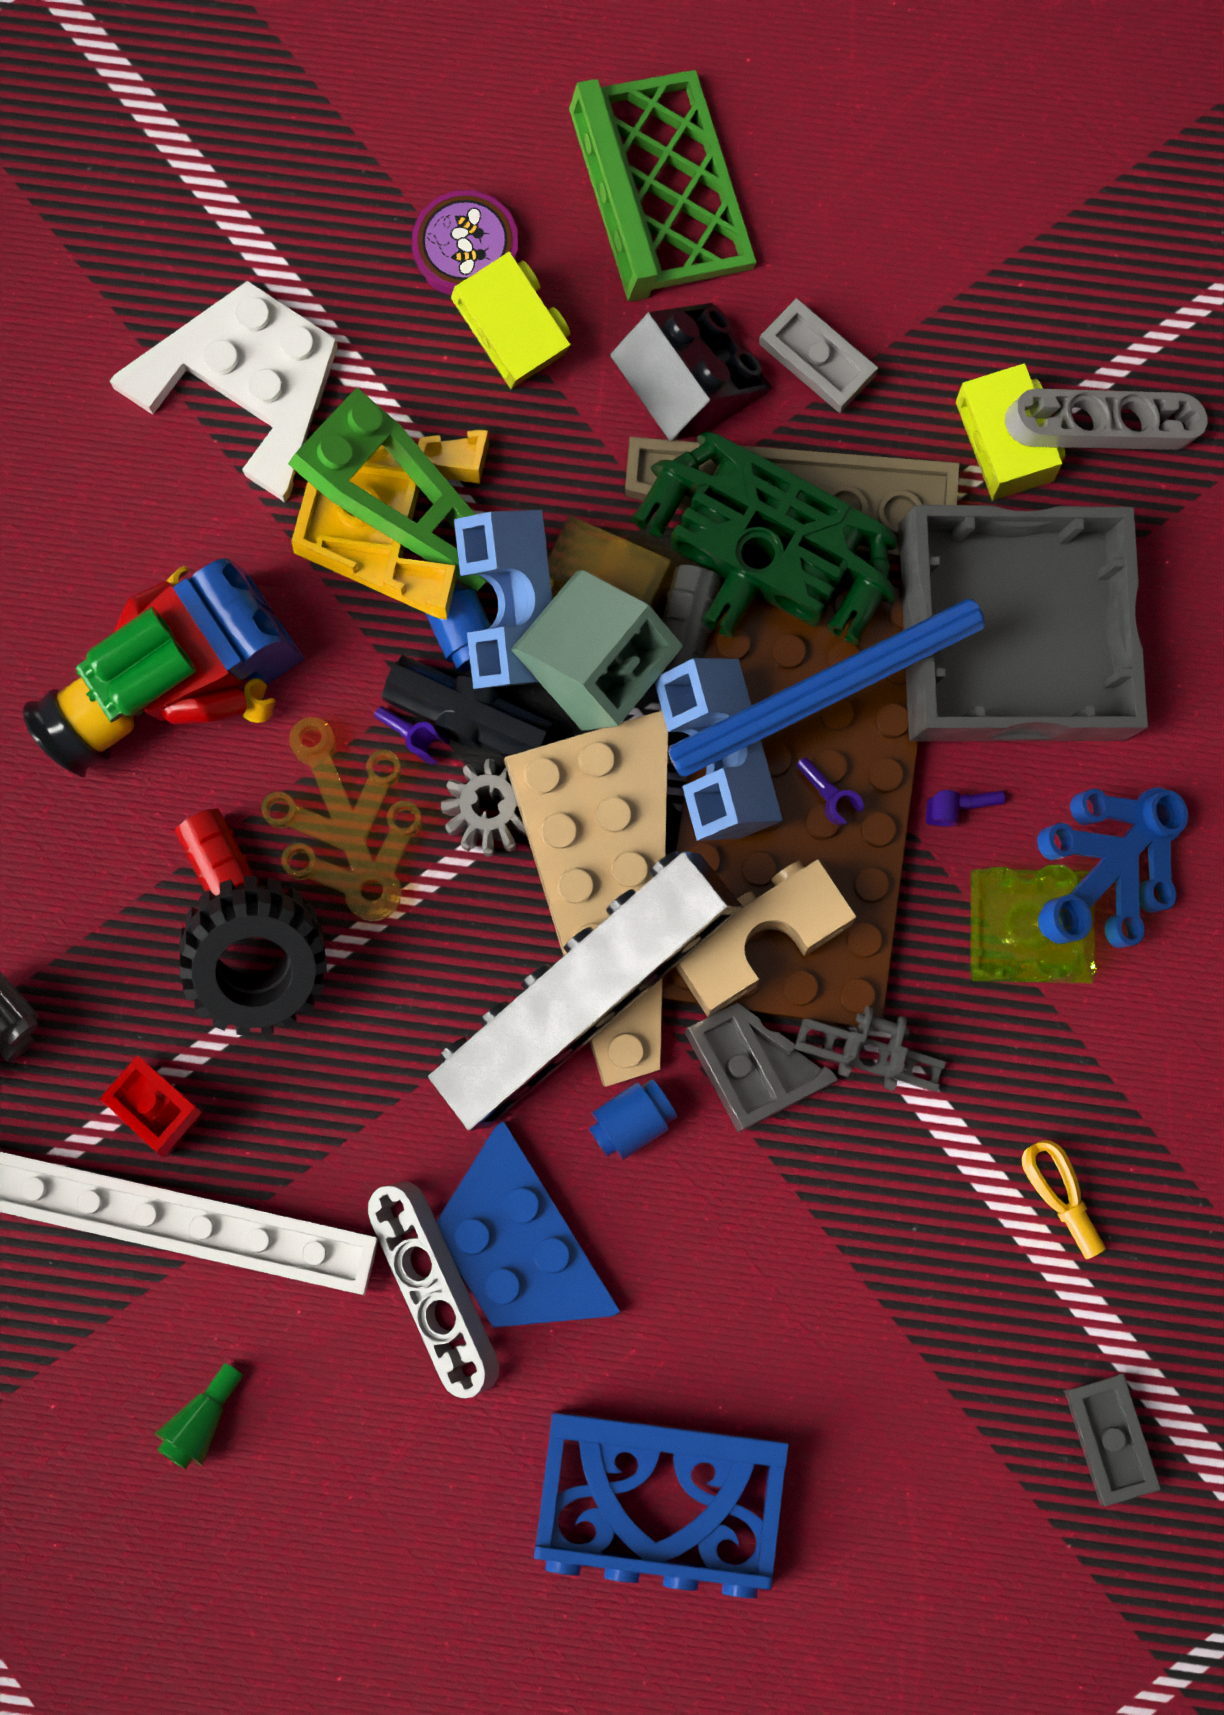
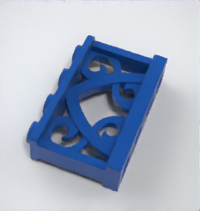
M553 1412L534 1559L546 1560L545 1571L552 1573L580 1575L581 1565L605 1568L604 1579L639 1583L640 1573L664 1576L663 1586L668 1588L698 1591L699 1581L722 1583V1594L757 1599L758 1588L772 1590L788 1443ZM565 1439L579 1441L582 1465L588 1485L575 1486L558 1494ZM622 1452L634 1455L638 1462L636 1473L629 1478L609 1482L606 1472H622L615 1466L616 1456ZM660 1452L674 1453V1470L682 1488L693 1499L707 1505V1507L682 1529L655 1542L631 1520L615 1494L630 1491L641 1485L653 1472ZM707 1462L715 1468L714 1478L709 1482H705L714 1487H721L715 1496L703 1491L693 1483L691 1473L697 1464ZM754 1464L768 1466L762 1520L750 1510L736 1504L751 1476ZM593 1496L598 1508H590L582 1512L577 1518L575 1525L582 1521L591 1522L596 1528L594 1539L584 1544L569 1542L562 1535L558 1526L560 1512L568 1503L575 1499ZM728 1514L746 1522L756 1538V1547L752 1556L740 1564L726 1563L717 1556L716 1552L717 1545L722 1540H732L739 1546L737 1536L733 1530L724 1524H720ZM615 1532L638 1556L604 1552V1550L611 1543ZM698 1544L700 1556L705 1565L670 1559L681 1555Z

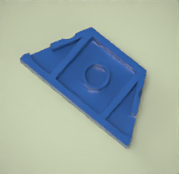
M504 1121L499 1123L492 1131L436 1221L458 1271L491 1326L497 1328L613 1317L620 1313Z

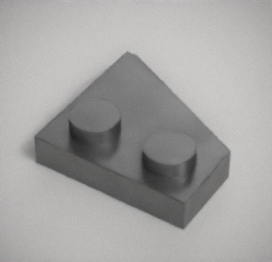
M739 1003L688 1027L684 1032L738 1133L837 1081L835 1074L825 1066L821 1069L794 1049V1043L779 1032L766 1029L757 1016Z

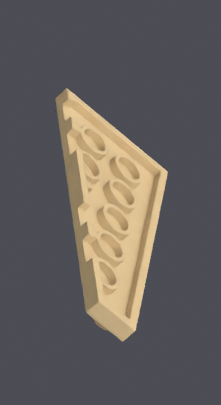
M662 711L622 722L616 727L601 728L504 758L563 956L567 954L564 950V945L574 935L587 927H592L593 930L610 916L606 912L607 907L628 890L634 889L635 892H638L652 879V876L649 874L651 868L665 857L668 731ZM662 979L590 1040L603 1086L607 1087L660 1070Z

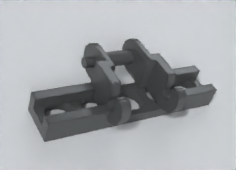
M866 1006L862 1014L858 1013L855 1021L859 1022L857 1032H848L810 1019L802 1020L794 1049L840 1063L839 1075L848 1077L852 1067L885 1077L884 1088L893 1091L896 1088L897 1081L932 1092H938L939 1076L946 1062L910 1051L908 1048L901 1046L903 1036L907 1037L909 1035V1029L906 1028V1017L900 1016L895 1023L873 1016V1007ZM873 1028L892 1034L889 1044L867 1038L869 1029ZM810 1029L824 1032L826 1041L822 1048L806 1043V1034ZM838 1037L846 1039L842 1054L835 1053L832 1049L833 1042ZM867 1044L875 1046L879 1052L877 1063L870 1067L865 1066L859 1058L861 1048ZM891 1054L890 1061H889L888 1068H887V1067H886V1060H887L888 1056ZM904 1061H905V1062H906L905 1068H904V1070L902 1071V1068H903V1065H904ZM917 1062L931 1066L932 1076L928 1081L913 1076V1067Z

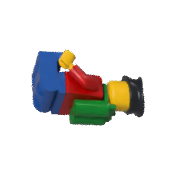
M222 558L201 568L190 579L185 578L179 583V580L190 571L188 567L182 566L167 581H162L131 596L124 606L113 633L92 647L87 652L86 660L76 666V673L81 677L63 690H50L39 702H26L23 708V719L35 743L59 766L84 778L89 767L107 761L111 756L110 747L132 732L134 729L133 715L140 716L146 712L160 721L166 720L171 724L213 723L238 716H243L254 723H262L269 720L272 716L276 700L274 698L260 700L265 695L267 685L305 658L279 618L272 614L274 612L246 570L229 558ZM248 676L250 681L245 685L244 692L236 688L244 683L242 680Z

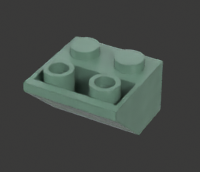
M579 570L575 572L514 644L511 651L577 726L584 731L619 726L682 649L683 645L648 604L584 570Z

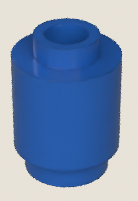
M455 585L447 620L438 619L427 613L425 615L446 661L454 662L458 672H465L471 670L467 632L486 630L492 625L474 589L463 590L461 585Z
M651 1079L642 1086L638 1082L634 1083L592 1111V1115L597 1123L588 1129L607 1157L617 1152L625 1160L668 1131L667 1124L678 1116L660 1087Z

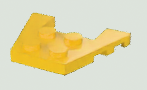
M467 431L468 438L442 442L440 435L421 437L419 439L418 447L445 479L480 484L489 447L488 431ZM382 445L353 476L350 482L412 520L420 488ZM307 483L291 540L294 554L431 616L447 620L457 580L455 565L403 558L405 546L336 505L312 484Z

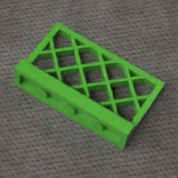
M696 70L600 87L598 79L577 82L569 111L627 301L647 299L651 290L753 270L756 265V259ZM686 89L691 109L686 117L683 118L659 104V101L664 93ZM627 100L643 109L644 112L633 128L614 117L610 103ZM650 115L677 129L667 147L641 133ZM694 117H695V121H696L697 126H696L695 124L691 123V121H692V119H693ZM683 134L704 146L706 157L700 167L673 151ZM620 136H622V137H624V138L627 139V140L625 141L624 145L622 144V140H621V137H620ZM633 143L660 158L649 176L628 163L626 154ZM665 163L692 177L682 196L655 180ZM708 165H710L712 174L706 171ZM698 182L719 194L722 204L715 215L688 200ZM635 184L642 187L639 193L637 192ZM648 191L675 207L664 225L643 212L641 202ZM680 211L708 226L698 244L670 229ZM724 213H725L727 222L721 219V217H722V215H723ZM713 230L734 242L738 256L721 259L703 247ZM650 232L657 236L654 242L652 241ZM663 240L690 255L684 267L665 271L661 270L656 251ZM696 259L702 262L700 264L693 265Z

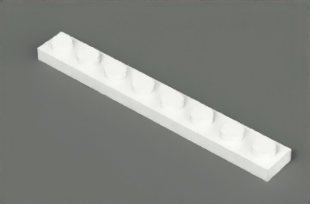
M0 1152V1212L366 1295L378 1245L377 1237Z

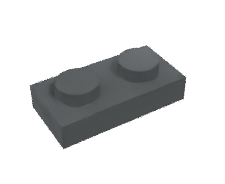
M1124 1374L1114 1375L1064 1390L1100 1506H1109L1161 1490Z

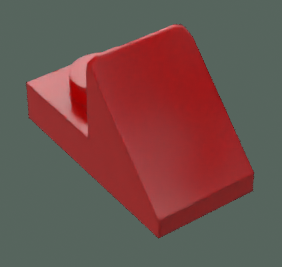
M138 1055L99 1098L163 1158L171 1155L206 1114Z

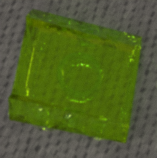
M1046 865L1041 870H1011L1008 867H991L988 870L973 869L971 871L972 981L1093 983L1096 973L1095 903L1090 908L1092 917L1091 929L1087 936L1081 940L1057 944L1046 938L1038 926V917L1045 903L1051 899L1069 895L1090 871H1072L1065 865Z

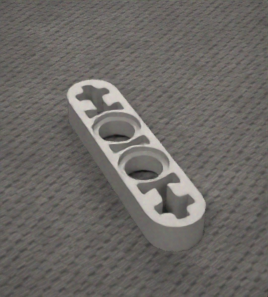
M1031 389L1024 392L1008 407L1005 413V425L1014 440L1030 447L1178 450L1185 448L1204 433L1207 427V414L1202 404L1196 398L1184 393ZM1072 408H1082L1091 416L1093 430H1084L1075 423L1072 416ZM1028 409L1032 417H1027L1026 411ZM1121 409H1129L1139 417L1141 422L1140 432L1132 431L1126 427L1121 418ZM1174 413L1176 420H1166ZM1036 419H1046L1040 426L1037 425Z
M405 1181L378 1188L372 1194L368 1203L370 1222L443 1385L455 1397L463 1399L474 1397L487 1391L495 1384L499 1376L497 1356L425 1196L417 1186ZM396 1201H401L404 1211L399 1214V1217L395 1218L391 1212V1207L395 1206ZM412 1229L416 1230L418 1236L403 1241L402 1234L411 1232L410 1230ZM415 1247L424 1249L431 1258L432 1268L427 1278L421 1277L412 1267L411 1254ZM439 1300L446 1301L455 1312L456 1322L451 1331L443 1329L436 1321L435 1307ZM464 1337L466 1343L451 1349L449 1342ZM473 1361L477 1372L473 1373L472 1376L466 1377L462 1366Z

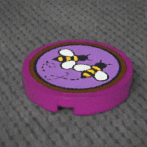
M455 190L435 198L420 212L412 229V254L417 268H419L420 273L435 290L450 296L456 285L506 253L510 252L516 262L519 257L518 229L510 211L496 198L476 190Z

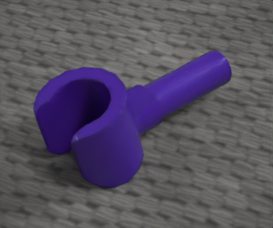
M380 706L374 714L376 719L400 733L406 739L407 748L428 764L433 765L438 762L427 754V748L432 741L440 739L445 744H450L449 739L430 723L420 722L414 725L383 706Z
M804 757L797 763L798 769L825 799V815L830 822L836 825L847 824L846 820L836 810V803L839 798L847 799L857 812L863 811V801L856 792L851 790L839 791L807 757Z
M942 790L927 802L926 823L939 827L958 825L959 809L969 810L1002 805L1005 803L1004 792L995 791L960 795L956 791Z

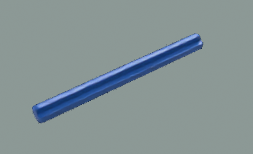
M966 599L671 745L668 751L672 764L681 776H688L982 630L985 626L984 615L973 599Z

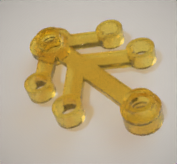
M308 717L302 719L294 725L290 732V746L299 761L311 766L332 820L296 806L293 799L284 792H273L266 796L262 802L261 812L267 823L274 828L283 829L289 827L344 850L352 871L317 859L314 851L303 843H294L284 850L281 859L282 866L287 874L294 879L303 880L309 878L345 893L346 902L350 910L359 918L367 921L383 920L392 915L400 904L402 889L399 880L395 876V871L410 837L418 833L422 826L421 813L418 807L409 801H399L390 807L387 814L390 831L373 863L365 842L389 787L395 784L401 776L402 768L400 761L393 752L388 750L376 751L369 757L366 765L369 777L353 811L331 758L336 750V738L332 728L320 718ZM309 730H316L322 734L320 743L315 747H306L301 742L303 735ZM381 760H389L393 762L395 767L391 775L379 777L374 773L375 765ZM282 801L289 804V812L284 818L274 819L270 817V808L274 803ZM407 810L414 813L415 821L410 827L399 828L395 825V816L399 812ZM299 852L308 854L310 862L305 869L296 871L290 868V859L294 854ZM372 882L381 884L383 886V894L378 900L368 901L363 898L362 892L367 884Z

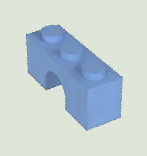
M542 510L495 511L454 519L460 576L477 575L485 578L494 588L498 599V613L492 626L486 630L467 632L473 689L539 682L511 651V648L553 600Z
M693 658L661 674L655 681L668 732H683L691 736L751 706L739 659ZM761 740L706 766V775L682 786L697 841L744 838L783 821Z

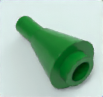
M224 1363L204 1393H199L154 1433L163 1441L157 1451L185 1470L192 1461L203 1467L224 1411L222 1407L243 1378V1375L232 1366Z

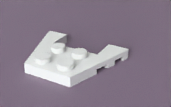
M247 281L117 372L111 378L110 383L116 391L153 415L182 375L188 371L272 426V430L242 470L247 478L283 502H286L294 485L293 478L295 470L288 463L298 449L307 441L311 421L315 410H318L338 346L334 337Z

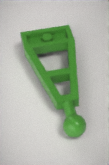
M356 387L298 449L288 465L330 501L427 561L455 565L457 579L478 591L488 581L477 575L460 576L457 548L432 533L444 518L455 529L454 519L476 514L402 426ZM382 445L433 503V506L418 523L350 482L353 476Z

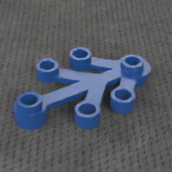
M1160 787L1142 792L1137 800L1106 796L1103 791L1096 788L1077 793L1071 800L1070 810L1073 818L1079 824L1088 826L1104 821L1107 818L1134 825L1123 837L1076 831L1066 823H1057L1040 831L1037 839L1038 848L1041 854L1049 860H1058L1072 854L1101 858V860L1069 895L1054 898L1045 903L1038 917L1039 929L1046 938L1057 944H1065L1083 939L1089 933L1092 925L1090 908L1116 880V915H1112L1106 921L1105 935L1108 942L1116 948L1137 945L1142 941L1145 933L1144 924L1140 918V906L1146 912L1156 913L1170 909L1176 901V890L1171 882V841L1177 838L1187 825V806L1179 794ZM1087 800L1092 803L1093 815L1088 810ZM1055 834H1056V835L1059 837V839H1060V842H1061V848H1060V849L1056 846V844H1055V842H1054V835H1055ZM1148 846L1149 879L1139 884V854ZM1154 887L1159 893V902L1154 897ZM1122 922L1127 927V938L1124 936L1122 932Z

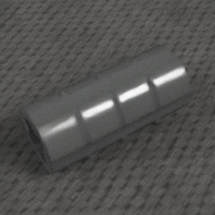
M679 565V567L675 568L670 591L666 593L668 598L661 620L681 642L683 647L661 674L693 658H706L704 654L709 634L713 631L701 621V618L708 611L722 587L724 578L718 573L692 565Z

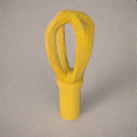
M1042 1140L1031 1145L1023 1153L1022 1166L1036 1191L1054 1210L1059 1212L1057 1214L1061 1222L1066 1223L1085 1259L1092 1258L1103 1252L1106 1247L1086 1213L1087 1207L1081 1201V1192L1076 1174L1065 1151L1058 1144L1048 1140ZM1047 1151L1052 1156L1065 1184L1069 1203L1065 1204L1057 1197L1039 1171L1036 1164V1156L1039 1152Z

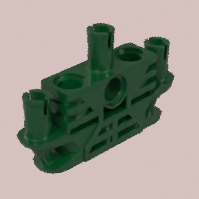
M703 432L697 437L700 446L693 451H686L673 460H659L650 467L657 478L631 520L643 531H645L649 524L652 527L649 534L662 537L665 533V528L684 496L692 498L691 509L687 508L682 515L681 526L676 525L672 532L671 549L726 579L708 611L701 618V621L712 631L717 627L723 614L727 612L720 623L722 628L719 634L732 638L735 634V629L755 596L816 628L822 619L823 611H826L829 607L833 594H836L841 584L845 582L851 585V588L835 616L829 621L827 628L839 638L849 620L853 619L846 632L847 635L844 641L858 645L862 639L861 636L882 601L886 603H893L895 601V588L889 581L890 562L887 560L888 550H893L897 547V537L885 525L856 510L844 501L754 452H750L730 440L711 432ZM710 459L718 466L713 476L698 470L700 465ZM783 544L787 545V548L785 549V551H784V548H783ZM859 545L871 548V556L868 562L854 554ZM758 550L767 554L772 563L763 569H754L745 564L742 557L747 552Z

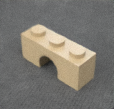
M818 859L806 867L803 866L801 861H797L784 868L771 879L775 887L756 898L752 891L737 898L743 908L675 966L708 1018L757 987L759 979L745 956V945L754 934L769 929L784 932L793 939L803 956H806L853 925L856 919L855 914Z

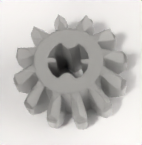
M486 759L484 763L485 774L477 776L473 766L470 764L463 766V773L468 783L465 785L457 780L450 779L446 784L447 790L456 798L441 802L442 813L455 816L445 825L448 834L452 836L466 831L461 841V846L466 851H470L474 848L477 841L482 839L485 856H493L495 851L494 840L501 839L507 851L514 850L516 845L510 832L513 830L523 836H527L507 768L505 767L500 776H497L494 760ZM488 797H491L493 804H495L497 799L501 800L498 804L499 815L490 819L487 818L486 812H483L481 817L477 815L481 811L479 802Z

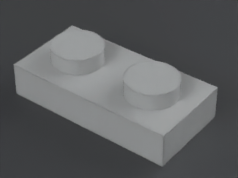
M797 298L760 335L759 345L838 413H841L877 374V366Z

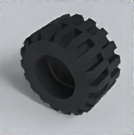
M244 876V885L234 887L232 879L220 883V894L215 896L210 890H207L199 897L200 909L191 906L185 916L186 928H181L180 978L183 979V991L187 1000L194 999V1010L202 1018L213 1014L214 1027L225 1031L229 1024L235 1025L236 1035L249 1036L250 1028H261L262 1035L274 1033V1024L282 1022L284 1027L288 1028L297 1023L296 1012L298 1010L307 1015L314 1007L313 994L321 995L325 985L324 973H327L322 926L317 921V913L311 903L303 905L302 894L293 887L286 893H283L281 881L269 878L266 886L257 885V876ZM250 937L271 940L286 952L276 966L256 974L235 971L224 964L219 958L229 945Z

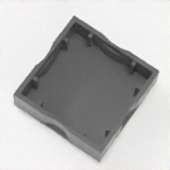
M915 505L898 523L903 630L966 599L975 600L984 615L985 626L982 630L905 668L909 742L1126 741L1148 728L1143 648L1137 632L1135 618V602L1139 582L1134 507L1056 506L1039 511H1015L999 508L994 505Z

